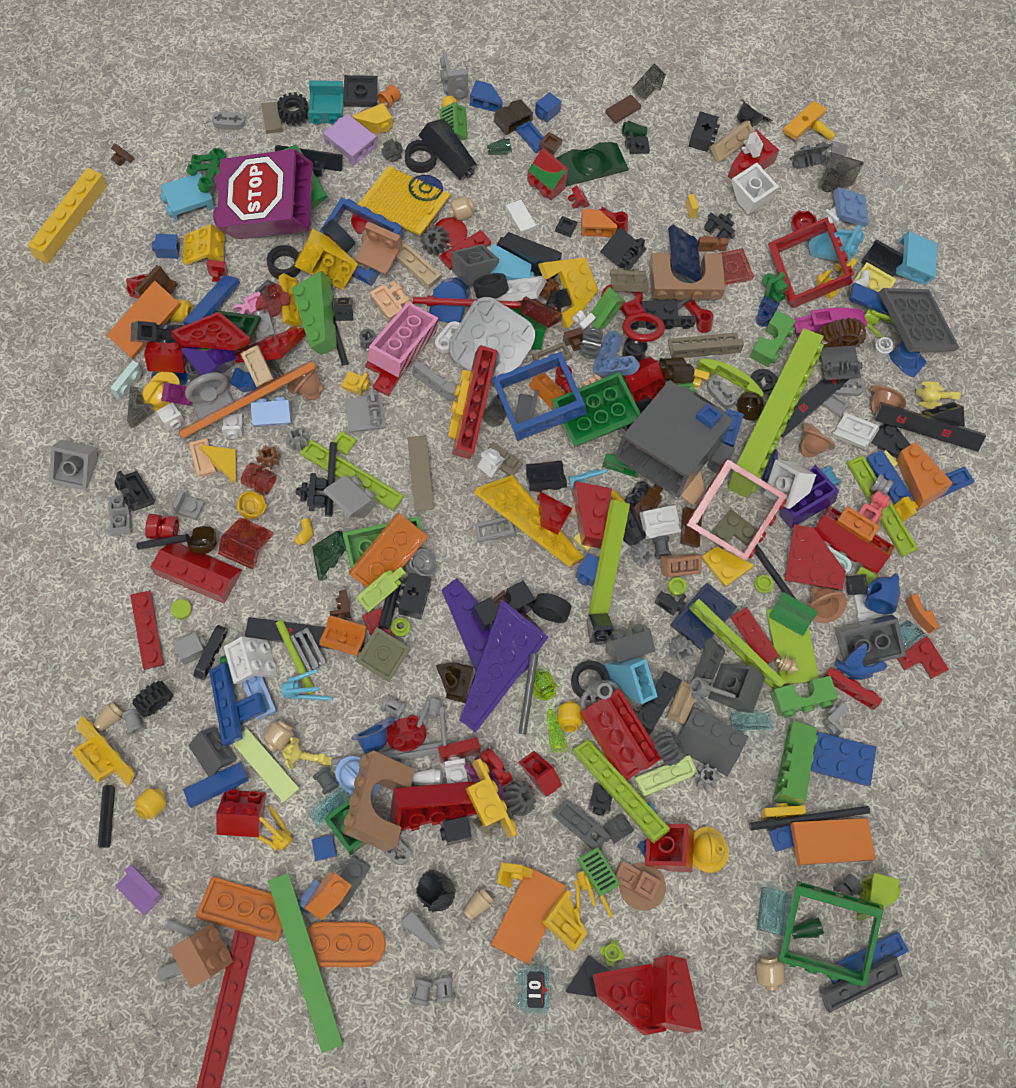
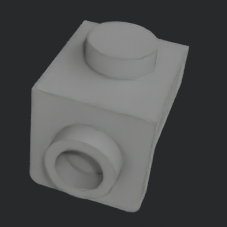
M832 141L833 145L825 153L827 163L834 164L835 160L843 161L848 149L847 144Z
M264 310L254 312V315L261 317V321L255 331L256 337L260 338L275 334L269 312L264 313Z
M844 703L839 707L834 705L827 712L829 717L823 722L826 731L837 737L845 731L836 722L849 709Z

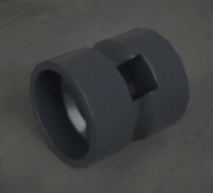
M627 338L621 357L633 356L637 361L644 359L648 348L647 342H638Z

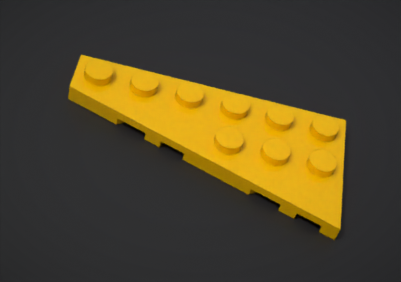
M513 475L477 487L473 492L568 567L578 564L584 559V556L561 530L556 535L541 527L539 505Z

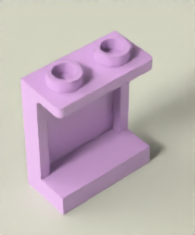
M349 114L339 118L335 124L328 127L323 133L324 143L326 145L331 143L348 157V163L352 166L377 147L376 136Z

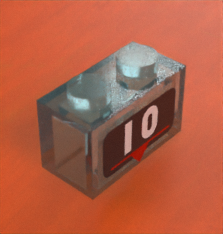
M523 966L522 972H518L517 985H521V995H517V1008H521V1014H548L549 967Z

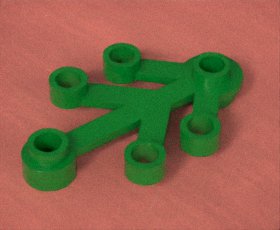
M213 148L206 155H192L191 164L187 166L186 172L191 176H195L197 171L207 170L206 175L200 177L198 182V189L203 193L211 191L213 186L212 177L214 174L220 173L218 168L220 159L226 158V153L220 148ZM202 161H211V163L201 164Z

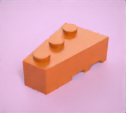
M916 442L900 452L896 462L904 481L909 486V492L919 507L917 511L947 493L952 481Z

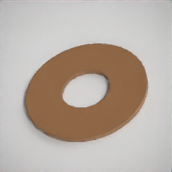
M645 863L631 865L657 878L661 883L653 900L644 898L619 885L623 900L630 907L640 911H647L657 907L664 899L666 893V882L662 873L657 868L646 866Z

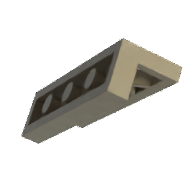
M738 333L671 338L667 340L671 358L741 353L744 346L743 338L739 339Z

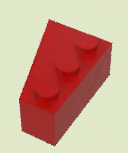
M757 129L754 132H757L763 143L760 156L753 158L751 153L744 154L741 150L731 165L728 178L731 180L755 163H758L765 170L776 161L779 149Z
M575 481L571 491L575 502L581 545L600 549L604 537L612 488Z
M665 955L654 959L651 1026L683 1033L703 1031L685 958Z

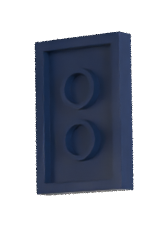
M672 224L668 228L672 267L698 282L702 279L698 241L682 228Z
M708 583L701 588L670 625L682 636H685L687 640H691L692 644L700 650L703 649L705 642L712 638L715 633L689 607L700 599L723 622L737 608L734 603Z

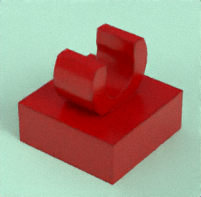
M577 185L573 187L572 191L574 194L568 196L570 202L575 200L571 206L574 209L578 208L580 204L584 208L588 207L590 203L583 190Z
M208 259L207 269L209 275L213 277L212 282H218L221 276L228 273L226 262Z

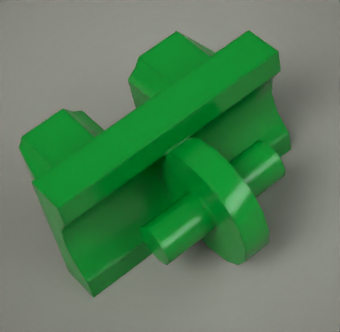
M783 271L778 277L774 274H766L762 278V284L766 287L764 298L766 300L772 299L776 304L785 299L784 292L788 289V285L784 281L786 275Z

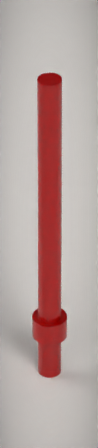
M427 295V297H413V304H427V306L431 307L435 305L471 306L478 299L435 298V296ZM497 300L508 308L520 309L521 301Z

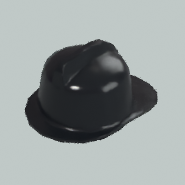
M741 99L743 104L737 114V119L741 123L750 121L753 127L763 118L773 121L754 110Z

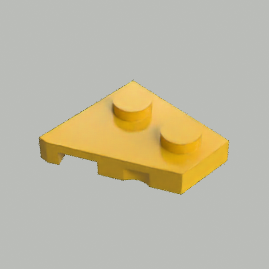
M717 546L702 556V561L724 587H727L754 567L752 563Z
M564 890L542 923L571 951H576L587 935L584 924L580 921L577 908H574L570 899V896H572L571 892Z

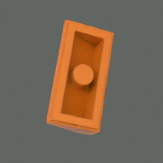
M545 373L533 377L528 385L533 391L538 390V396L551 409L552 399L565 394Z

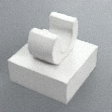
M757 132L750 133L749 138L744 141L745 147L741 149L744 154L751 153L754 158L760 156L763 143Z
M580 310L572 318L578 324L574 329L579 327L582 330L585 329L596 317L592 313L586 317Z

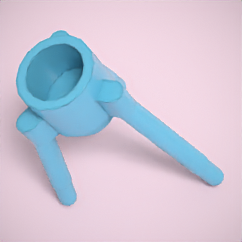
M595 469L580 475L569 476L571 490L575 481L586 483L585 479L607 473L608 470L600 471V469Z
M318 669L290 677L288 682H283L281 686L283 697L291 698V700L333 699L331 696L301 694L303 692L320 690L319 687L301 688L300 683H296L300 679L317 673Z

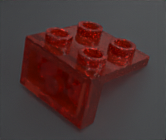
M240 517L221 536L218 554L253 569L257 563L259 550L272 538L273 532Z

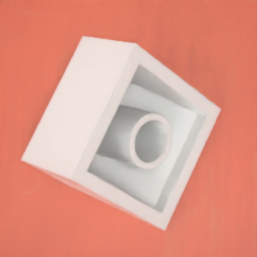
M755 163L731 180L737 203L748 215L772 200L779 188L758 163Z
M775 460L768 484L787 495L785 498L787 502L784 507L790 509L810 493L816 474L793 462ZM765 489L764 495L775 501L777 496Z

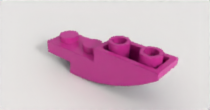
M839 307L813 310L809 316L795 318L796 321L793 326L796 336L799 337L803 328L818 333L819 329L823 328L824 325H828L829 322H834L835 320H841L842 318H856L861 320L865 327L867 326V321L863 310Z

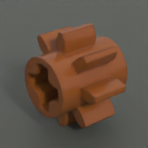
M549 278L539 296L544 297L548 301L550 292L560 290V283L555 282V279Z
M265 445L262 450L258 449L260 456H257L256 459L258 463L261 462L262 468L266 466L271 470L272 466L279 465L277 459L280 458V453L276 452L275 446L271 448Z

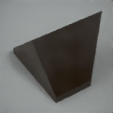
M456 662L436 665L446 691V698L465 703L473 675V667Z

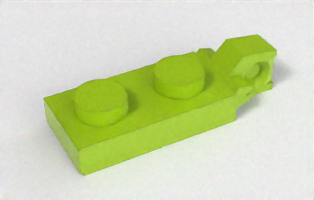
M399 567L394 573L391 570L383 573L362 591L356 599L369 613L401 584L399 579L406 572L402 567Z

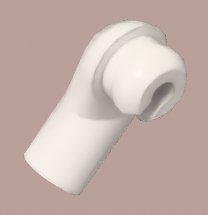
M868 270L862 271L861 278L853 282L868 287L870 272Z

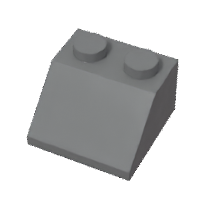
M65 440L58 441L51 446L49 482L87 490L97 464L98 448Z
M344 475L323 491L350 517L365 518L379 502L374 497L375 493L369 488L365 489L361 485L362 481L354 475Z

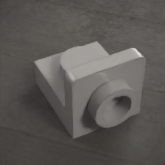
M180 491L172 502L176 514L196 521L205 505L203 501L186 496L184 491Z

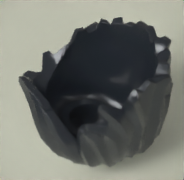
M434 869L429 870L419 879L418 887L416 888L417 897L424 904L423 907H427L428 911H432V913L446 910L452 905L455 898L456 889L454 884L445 874Z

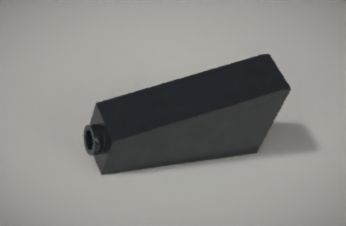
M444 118L427 123L418 136L459 180L469 179L475 173L474 169L477 163Z
M510 232L504 237L502 236L497 243V246L530 263L531 272H534L536 277L542 276L538 266L539 263L560 261L562 253ZM558 273L550 278L554 279L558 275Z

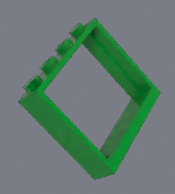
M797 881L779 961L789 964V967L799 966L805 968V971L812 974H817V972L826 974V977L832 980L843 979L853 986L855 984L866 986L884 905ZM800 896L874 917L861 971L788 950Z

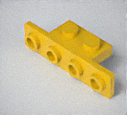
M462 370L459 385L455 387L454 395L456 399L455 402H452L450 409L452 417L447 435L448 438L455 439L459 420L463 415L471 371Z
M84 716L79 718L77 729L87 741L74 748L72 754L98 783L116 773L127 786H130L135 776L132 767L124 763L120 754L109 746L106 738L95 730L91 721H87Z
M480 758L472 762V765L480 782L466 788V791L483 827L499 820L508 839L516 836V825L512 819H509L506 813L507 806L503 800H500L497 794L498 788L488 775V766Z

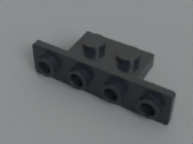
M275 145V151L284 150L289 146ZM299 148L302 154L313 162V172L316 177H322L325 169L342 171V154Z
M677 300L641 302L645 313L659 317L663 321L665 329H672L674 327L689 329L695 325L696 316H679ZM637 321L630 325L632 330L638 328L653 330L657 328L648 321Z

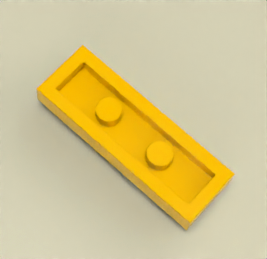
M283 273L279 276L283 323L299 327L302 325L301 317L291 290L292 287L297 285V279Z

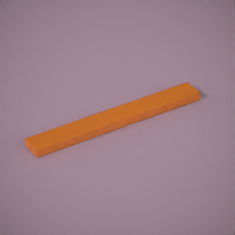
M310 360L185 426L179 430L180 436L185 438L315 369L313 361Z

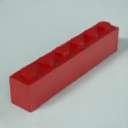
M480 345L475 352L463 415L459 420L453 445V455L470 459L474 454L498 351L496 349Z

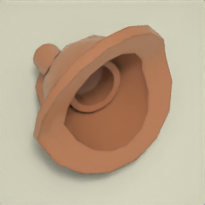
M319 366L289 382L287 390L292 394L298 393L308 400L318 399L321 391L324 390L317 374L320 369Z
M883 385L870 386L869 390L874 392L871 401V410L874 414H876L881 402L899 406L903 409L906 406L905 397L897 390Z
M805 423L802 426L804 435L798 447L804 457H815L826 449H835V443L824 436L816 427L809 423Z
M830 588L811 589L812 596L809 607L818 611L813 621L828 623L836 620L843 614L847 605L845 593L835 592Z

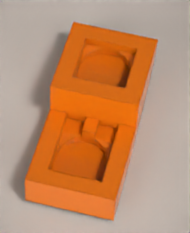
M918 594L910 595L905 602L914 619L927 633L935 632L939 626L933 611H924Z

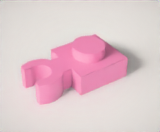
M259 291L244 298V304L233 306L235 312L241 310V314L250 313L251 315H254V312L268 309Z

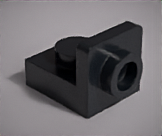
M630 131L628 138H625V148L629 149V155L649 154L648 136L633 137V131Z
M662 591L654 602L672 616L677 611L681 613L687 604L684 602L685 594L677 602L672 595Z
M594 784L588 809L593 810L592 813L598 816L609 814L612 797L602 786Z

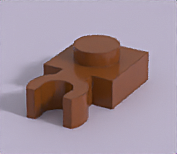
M703 236L698 239L699 252L726 251V246L729 245L728 238L717 240V237Z

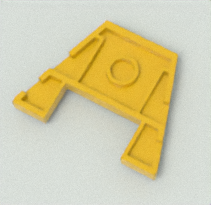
M586 257L538 264L544 279H549L558 273L563 288L568 289L572 304L560 313L559 318L563 328H569L573 324L572 318L580 310L583 311L598 291Z

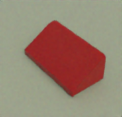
M477 737L437 747L440 763L448 761L451 757L464 758L479 754L481 749Z

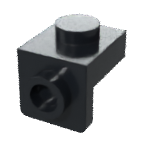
M568 289L550 292L546 307L548 312H551L553 318L560 317L562 307L572 304Z

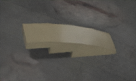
M426 435L407 437L415 511L433 510Z

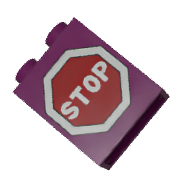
M296 149L220 159V173L215 177V185L218 190V206L213 211V220L216 228L234 239L309 231L313 162Z

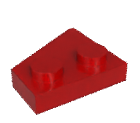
M540 491L537 497V501L540 502L538 508L539 515L541 516L540 525L558 535L572 508Z

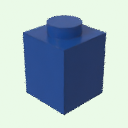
M551 92L547 93L536 102V116L547 123L560 112L562 101Z
M156 234L155 241H152V251L155 252L156 257L178 259L180 250L178 235Z
M590 553L587 554L580 565L575 578H577L580 584L592 587L595 583L599 559Z

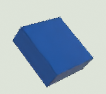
M707 404L696 415V419L711 429L722 418L723 414Z
M332 835L312 839L315 861L337 857Z

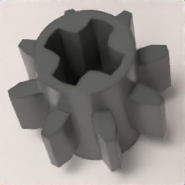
M390 139L383 143L384 147L381 149V152L386 160L390 159L393 162L401 158L400 153H402L403 149L398 141Z

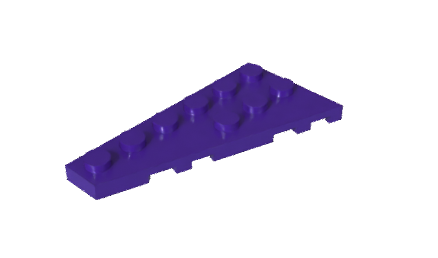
M456 578L442 589V594L476 672L490 631L487 630L483 633L471 614L473 606L479 602ZM529 664L526 666V668L520 675H522L525 671L528 670Z
M504 600L500 602L459 721L475 733L529 664L530 654H536L549 638Z

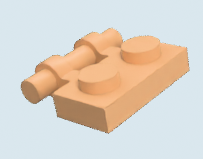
M395 280L390 282L391 288L389 289L384 284L370 292V297L389 322L407 302L412 303V299L406 296L403 292V287L397 284ZM394 295H398L400 299L396 300Z

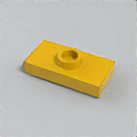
M787 803L775 805L776 807L764 808L760 812L762 820L769 817L777 819L804 815L806 808L805 805L788 806Z

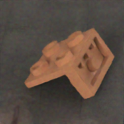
M367 222L365 226L367 237L357 253L355 261L386 275L402 247L401 237L396 233Z

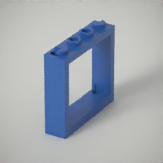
M343 197L340 198L322 226L323 228L330 219L338 222L344 211L347 210L377 226L400 235L401 239L404 236L402 227L398 223L390 222L383 215H376L367 207H361L353 200ZM357 266L351 276L372 286L380 272L371 268L367 271Z
M562 352L553 353L546 358L535 360L531 364L517 367L513 371L492 378L517 441L587 414L583 399ZM561 366L576 401L517 424L502 388Z

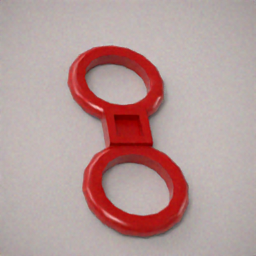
M612 284L607 285V286L603 289L602 294H601V297H602L603 294L606 292V290L608 289V287H611V288H612ZM631 292L635 295V299L624 302L619 309L626 317L622 324L624 334L638 342H652L659 339L665 331L663 321L653 314L645 313L641 306L643 300L642 292ZM637 321H648L653 323L657 330L650 334H640L633 331L630 325Z

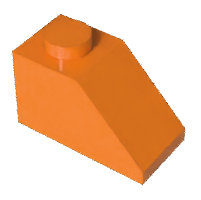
M582 209L581 236L612 237L615 234L617 225L603 212L594 209Z
M329 871L304 908L322 921L340 904L352 885L336 873Z

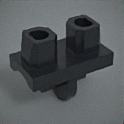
M711 212L708 215V221L704 226V230L712 234L717 228L720 230V233L716 236L718 240L721 238L733 239L735 237V230L732 228L735 223L731 220L733 215L728 213L725 216L721 213L717 217Z
M310 473L309 488H307L308 483L303 482L302 487L296 488L295 493L301 496L300 501L305 502L306 497H308L307 506H309V511H315V508H325V495H316V491H324L327 488V479L318 478L316 473Z

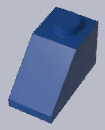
M475 80L470 94V106L492 112L502 108L503 100L492 84Z

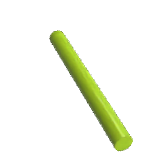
M283 620L276 622V626L299 675L307 672ZM309 676L301 679L305 688L314 687Z

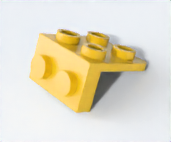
M212 224L185 234L182 263L189 265L204 258L224 261L225 234Z

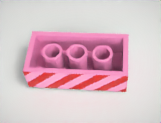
M407 302L369 346L368 361L399 378L437 331L439 318Z

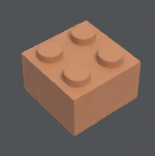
M213 923L170 948L190 988L209 979L233 962L229 950L225 947Z

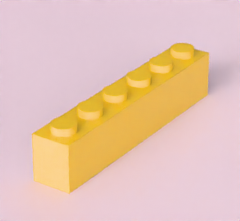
M88 167L29 242L28 247L33 257L49 264L107 187L101 173Z

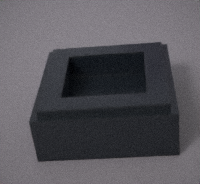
M562 216L555 228V232L571 238L578 222Z
M867 574L846 576L848 595L867 594Z

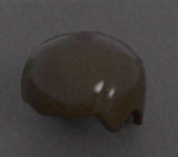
M756 392L742 393L737 399V412L743 413V419L752 421L758 419L764 409L763 398Z
M210 526L194 528L190 541L187 542L189 550L196 554L211 552L217 546L215 529Z

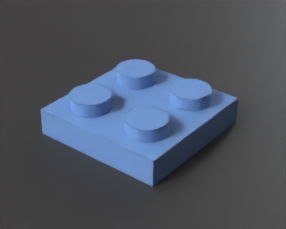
M837 187L834 190V197L839 220L866 227L869 224L865 195Z

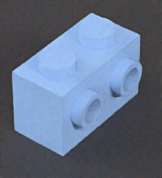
M285 397L274 398V401L268 402L267 399H257L255 403H251L252 424L254 427L292 424L291 403Z

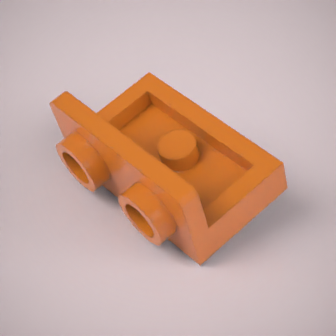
M329 615L327 626L321 636L319 645L358 656L365 641L367 627Z

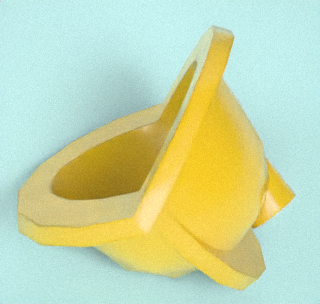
M707 826L700 828L694 832L693 865L704 873L719 872L728 860L726 840L714 828Z

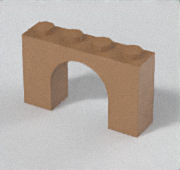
M669 253L651 254L649 267L652 299H722L725 292L722 253H704L701 262L702 279L695 283H684L675 278L671 272Z
M373 750L363 755L359 761L360 769L354 781L355 788L349 800L350 808L344 820L345 828L343 833L386 852L397 847L401 827L382 819L376 814L371 804L372 788L375 784L382 785L391 790L393 788L411 787L414 769Z

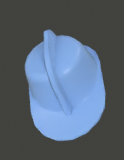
M348 756L340 760L335 771L337 781L351 796L355 788L354 781L360 769L359 761L361 758L356 756ZM379 784L373 786L371 797L378 793Z

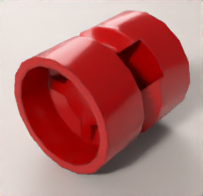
M158 514L148 515L145 526L146 538L159 539L160 537L166 538L178 535V517L165 516L163 518L162 515Z

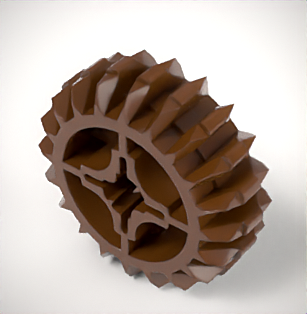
M848 317L847 319L842 318L841 320L829 322L828 325H824L823 328L819 329L817 334L824 336L822 340L823 348L840 346L859 347L866 339V328L861 320Z

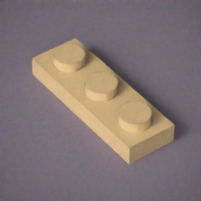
M744 121L710 146L717 162L729 156L749 138L750 133H753L750 121Z
M404 242L395 259L429 289L441 279V274L407 243Z

